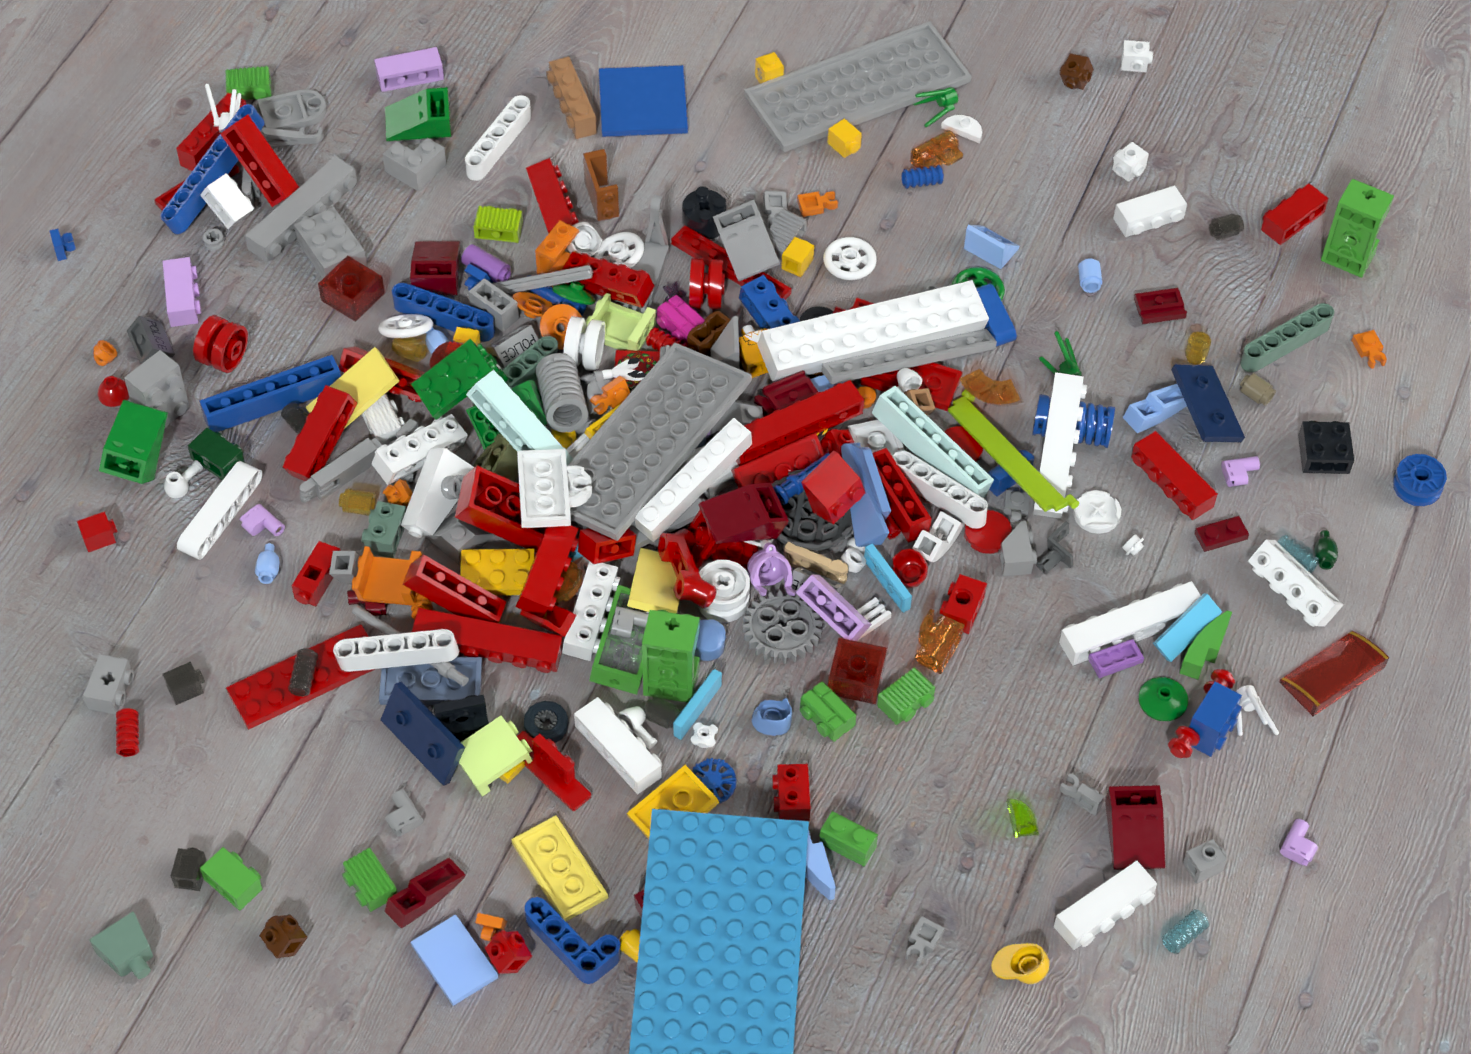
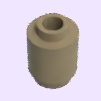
M1255 373L1251 376L1246 375L1240 383L1242 387L1241 393L1256 403H1262L1265 406L1276 393V390L1272 388L1273 386Z

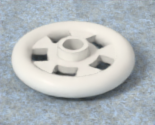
M616 233L602 241L598 252L594 254V258H603L617 265L624 264L631 269L641 259L644 252V243L634 233ZM634 244L635 248L630 250L628 247ZM605 251H608V256H603Z
M844 237L828 245L824 252L823 260L825 267L832 275L844 280H858L866 277L873 271L877 257L873 247L866 241L855 237ZM850 246L848 248H845L843 251L841 249V247ZM863 250L866 255L861 256L858 251ZM838 255L839 261H833L832 256ZM860 263L865 264V266L862 269H859L857 267L860 265ZM843 266L845 268H849L850 271H844L840 268Z
M404 314L385 319L379 324L378 330L380 334L389 338H410L431 330L433 321L425 315Z

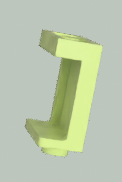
M606 293L602 300H598L593 315H589L586 320V325L588 326L592 319L602 320L605 322L604 345L618 350L640 351L646 342L648 333L656 325V310L647 307L644 314L611 302V294Z
M501 715L461 742L465 749L459 764L482 797L491 791L488 784L523 760H526L528 764L532 762L529 755L532 752L530 746L525 739L519 741L516 736L519 732L511 720L506 723Z

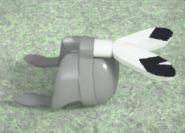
M638 358L627 359L612 370L597 371L581 377L580 383L583 393L587 390L586 406L588 416L598 406L592 404L590 399L595 395L603 394L602 387L614 380L613 377L621 376L625 380L640 381L646 376L642 371L633 370L639 364Z

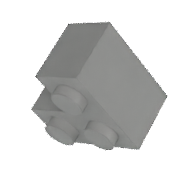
M429 138L424 140L414 151L396 141L383 153L385 172L417 191L421 190L446 166L444 147Z

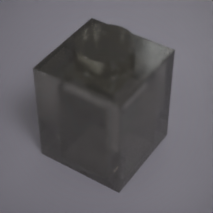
M191 662L163 673L166 686L175 705L204 693L201 685L205 682L200 669H194Z
M192 847L187 849L178 848L170 875L174 888L201 890L203 876L200 867L207 862L204 851Z

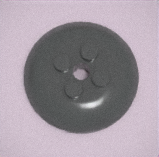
M804 469L792 471L788 473V476L797 475ZM788 476L782 478L779 481L776 480L772 484V486L774 487L775 485H781L786 481V478ZM803 490L800 495H794L787 504L782 505L789 522L776 539L785 545L787 542H791L810 551H821L834 547L846 539L853 530L850 509L833 525L813 513L806 493Z

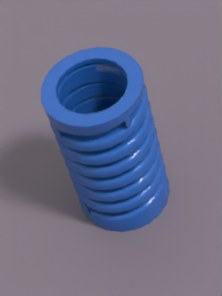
M1039 395L1032 433L1034 436L1041 434L1042 437H1045L1051 401L1048 395ZM1080 401L1079 407H1083L1082 420L1076 423V430H1080L1078 443H1083L1085 438L1086 445H1091L1096 431L1094 446L1102 445L1108 448L1115 407L1108 406L1105 408L1101 404L1095 407L1093 403H1088L1086 406L1084 401Z

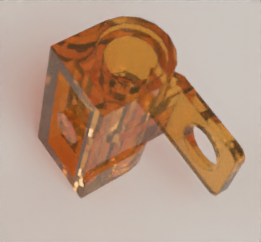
M947 130L911 150L910 162L915 168L920 167L921 169L925 166L927 168L934 166L935 168L936 165H942L943 163L949 166L961 160L963 153L958 149L959 143L955 134L951 130Z
M930 609L920 626L918 642L921 646L915 655V659L922 666L942 674L963 638L964 624L946 616L937 617L933 623L934 610Z

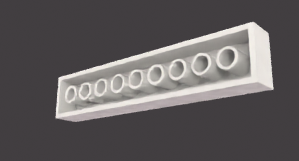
M973 280L764 330L761 332L757 345L772 383L802 370H804L805 375L822 372V363L982 330L985 328L989 317Z

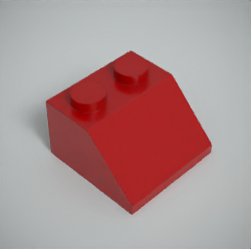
M833 451L801 482L813 513L833 525L866 493L860 477L836 451Z

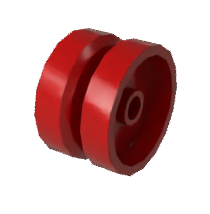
M691 258L689 306L691 308H701L704 303V294H707L708 307L710 309H721L725 284L723 259H711L709 262V272L705 273L704 260Z
M217 315L209 316L203 322L195 337L193 345L195 361L207 366L212 365L213 368L224 373L232 372L238 366L246 351L248 343L246 327L234 322L229 323L228 320Z

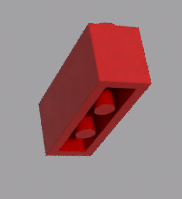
M1308 183L1302 189L1298 188L1288 199H1283L1276 208L1270 209L1264 214L1261 231L1279 245H1282L1325 213L1329 198Z

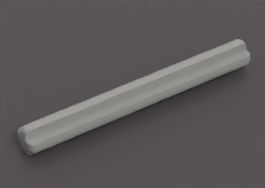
M586 265L492 284L504 293L511 294L591 279L593 271L591 266Z

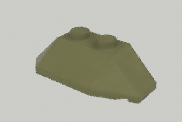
M498 434L494 438L495 442L483 451L473 467L480 466L516 482L518 476L517 451L502 434Z

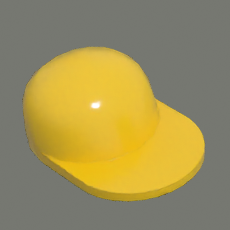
M1011 944L1003 947L996 953L992 960L991 968L993 973L1000 979H1018L1022 983L1031 985L1038 983L1047 975L1050 962L1046 952L1038 944Z

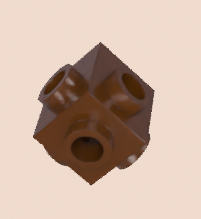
M1070 53L1065 64L1060 68V76L1064 86L1067 88L1084 90L1086 84L1091 80L1094 69L1089 57Z
M291 914L271 917L265 923V928L259 935L266 944L267 949L273 953L276 959L295 956L308 938Z

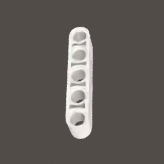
M523 95L514 97L465 157L466 175L470 180L478 181L483 179L531 119L530 100L528 97Z
M901 450L893 454L892 457L916 494L971 528H981L986 524L988 503L984 498L910 452Z
M238 461L181 534L177 542V549L196 559H202L257 488L262 479V471L242 461Z
M447 629L344 639L337 642L333 649L339 667L348 672L448 662L454 660L459 654L454 634Z

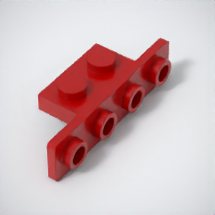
M522 731L517 735L519 741L525 739L532 750L529 753L532 762L528 764L526 760H523L525 767L569 809L576 811L591 798V793L575 778V764L568 755L563 756L551 739L548 738L546 740L541 734L532 738L526 731Z

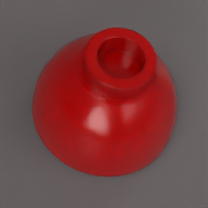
M115 376L106 377L98 388L99 401L105 406L117 407L122 404L123 400H128L129 393L125 381Z

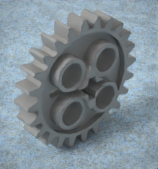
M781 590L778 591V595L775 597L769 592L768 599L759 596V603L752 601V608H747L746 616L743 617L744 640L749 641V649L756 648V656L764 653L765 661L770 656L773 657L774 663L779 658H782L784 664L787 663V658H791L795 663L797 655L805 659L806 651L813 653V646H818L819 638L822 635L820 615L815 613L804 600L800 601V596L796 595L795 598L788 594L783 596Z

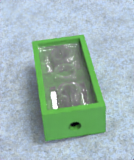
M618 585L589 681L637 695L643 676L642 640L645 627L633 625L630 638L611 634L616 606L646 613L649 612L628 607L631 588Z

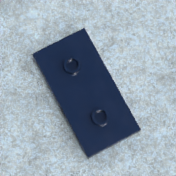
M1175 364L1171 371L1202 441L1241 443L1245 436L1214 367L1211 365Z
M402 682L396 683L380 720L443 786L449 784L464 752V745Z

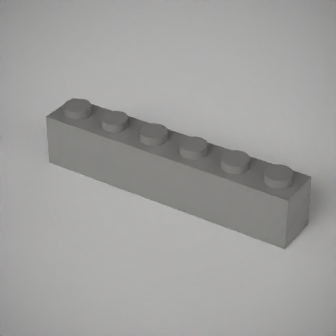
M334 156L245 235L248 250L266 262L278 256L282 249L296 239L294 224L327 210L334 203H337L348 190L355 186L357 183L355 168Z

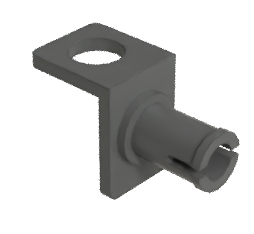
M1067 521L1047 538V547L1050 552L1036 564L1040 571L1044 569V574H1048L1060 561L1064 562L1069 568L1073 566V555L1059 544L1069 534V523Z

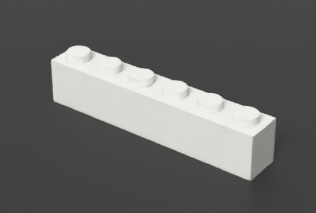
M1055 372L1039 473L1065 498L1066 489L1071 490L1073 476L1069 475V468L1075 465L1076 453L1072 452L1073 444H1078L1080 430H1076V423L1082 420L1083 407H1079L1080 398L1085 399L1087 385L1083 384L1084 377ZM1035 502L1033 514L1061 519L1062 513H1067L1068 506L1057 512L1053 508L1044 512Z
M733 418L638 512L635 517L636 528L654 542L752 445L751 432Z
M1192 581L1186 584H1177L1170 590L1156 592L1143 600H1134L1122 608H1113L1103 615L1091 616L1086 621L1076 625L1070 624L1062 630L1059 643L1074 666L1087 661L1091 653L1131 639L1137 642L1166 631L1201 595Z

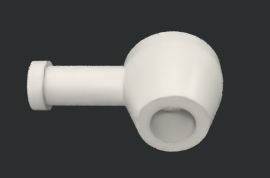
M902 368L897 373L899 384L897 388L904 393L910 389L920 388L922 378L915 371Z
M195 460L182 474L178 472L169 473L164 482L166 494L171 498L183 497L189 489L188 481L199 471H202L203 466Z
M641 707L626 708L618 713V719H622L628 724L630 732L640 737L647 749H651L657 743V740L642 727L646 714Z

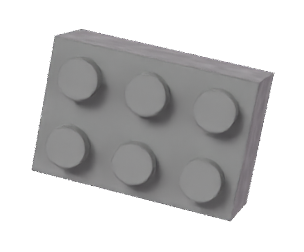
M334 207L294 224L298 244L327 286L367 268L365 250Z
M161 350L124 377L131 402L168 412L165 428L190 408L180 367Z

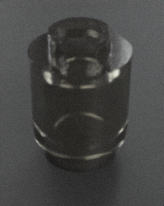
M1228 214L1214 218L1209 225V232L1216 240L1238 235L1244 229V223L1239 214Z
M654 697L652 700L649 699L644 707L645 719L666 729L673 728L674 721L682 712V710L678 709L677 705L659 697Z

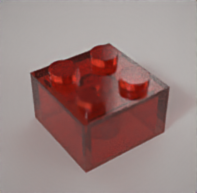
M348 255L318 283L321 301L355 322L385 294L382 276Z
M839 638L828 679V687L838 697L876 705L886 664L887 647Z

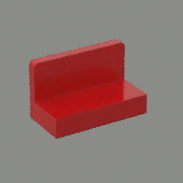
M554 605L552 611L547 610L543 618L524 610L520 612V615L539 627L563 637L566 636L577 616Z

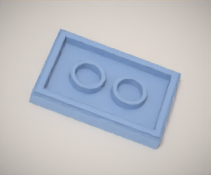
M456 914L411 941V946L453 1006L498 979L497 972Z

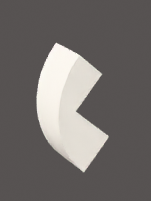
M940 511L930 532L922 530L912 549L920 552L926 560L936 562L949 550L965 524Z

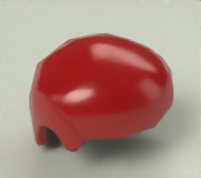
M910 548L903 549L892 558V570L906 588L917 587L926 579L928 564L920 552Z

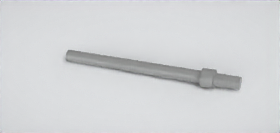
M356 605L353 608L352 613L384 635L401 634L360 606ZM450 662L430 663L443 677L451 678L462 686L468 683L469 678L457 671Z

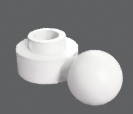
M854 537L848 540L847 550L841 556V561L848 565L849 572L858 573L866 565V559L862 554L865 551V547H857Z

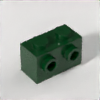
M205 428L187 445L191 460H197L203 468L221 480L227 476L238 461L245 463L243 450L239 445L230 443L221 433L213 432L209 428Z

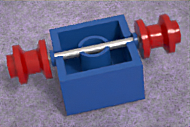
M1215 669L1211 674L1212 681L1205 683L1203 689L1207 695L1193 715L1190 726H1179L1175 732L1178 738H1172L1168 742L1170 752L1175 757L1189 758L1193 752L1191 747L1212 757L1216 749L1220 751L1227 739L1226 735L1235 728L1238 722L1237 717L1242 710V706L1239 705L1242 695L1231 690L1235 685V680L1229 671Z

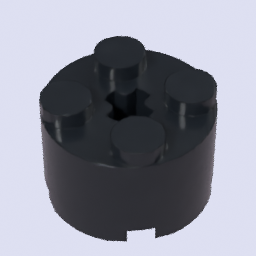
M705 186L698 187L696 191L689 193L682 202L683 226L689 227L704 237H710V239L720 236L713 216L726 211V199Z

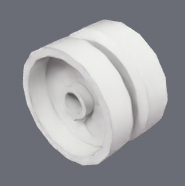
M575 316L570 318L566 330L563 354L570 356L575 361L576 367L582 361L586 370L597 371L599 369L604 349L605 322L592 319L587 326L584 318Z
M716 560L704 566L699 572L700 577L714 585L717 593L709 607L702 608L698 606L701 614L707 619H714L720 623H729L739 619L746 613V609L749 606L750 577L746 569L730 560Z

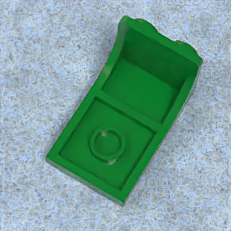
M469 339L411 383L430 414L437 420L465 399L468 391L492 370L502 377L505 383L509 379L497 367V361L486 351L482 344L476 345Z

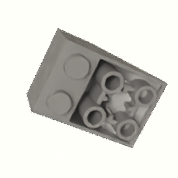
M755 200L713 216L738 281L780 265Z

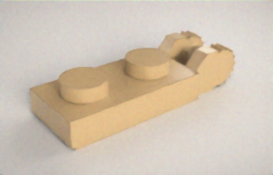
M787 542L785 545L783 556H785L791 567L798 568L801 566L842 584H845L847 581L846 573H848L849 568L845 562L843 563L838 559L832 561L822 554L814 553L791 542Z

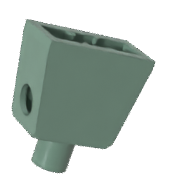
M134 912L129 913L89 939L95 953L120 977L133 972L137 979H142L150 973L151 968L146 962L152 959L153 953Z

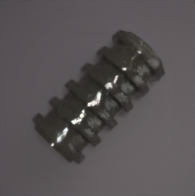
M291 402L282 409L281 417L299 434L306 423L308 415L298 403Z
M299 649L296 653L297 657L293 665L288 690L296 696H307L310 694L314 678L313 674H315L319 655L311 649Z

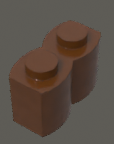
M720 311L713 312L704 320L703 324L697 325L688 333L687 348L711 357L712 346L731 319Z

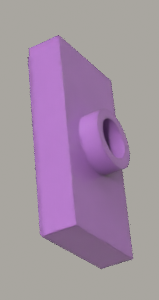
M1131 639L1091 653L1088 656V660L1098 678H1102L1141 664L1144 661V657L1135 641Z

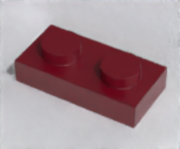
M1240 516L1198 527L1194 533L1204 552L1248 540L1249 533Z

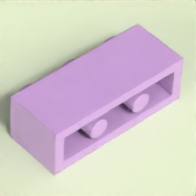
M437 47L374 59L381 92L444 80L442 62Z
M190 257L164 260L166 305L171 327L197 324V314H201L200 301L196 300V297L200 296L198 283H194V279H198L196 265L192 266Z
M811 575L796 592L848 643H856L872 625L820 575Z

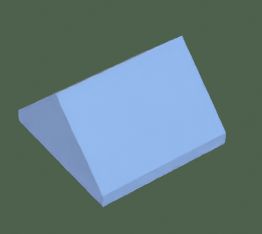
M968 224L966 228L964 249L999 269L1003 268L1020 247L984 226Z

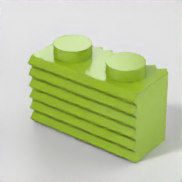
M478 206L473 226L474 238L519 243L523 226L522 211H517L513 208L499 209L493 206Z

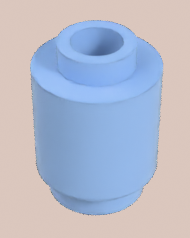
M1092 258L1080 262L1078 265L1080 286L1085 292H1097L1102 285L1100 262Z

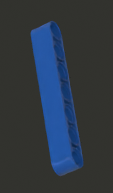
M246 104L236 112L224 130L246 115L250 116L260 131L265 122L253 105ZM221 134L161 213L162 221L174 234L185 232L205 206L206 202L200 195L203 190L226 173L228 175L238 162V158Z

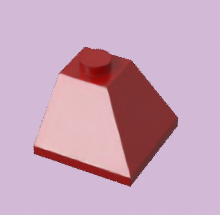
M701 510L698 511L687 529L691 531L695 538V543L690 553L693 555V560L698 569L721 544H716Z

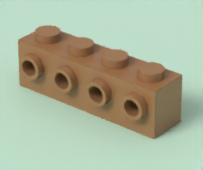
M565 57L549 61V71L546 72L549 84L552 83L555 98L559 99L562 113L566 115L569 129H572L576 139L595 135L596 116L570 58Z

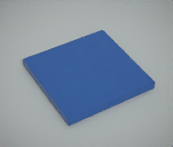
M683 65L599 68L602 137L688 133Z

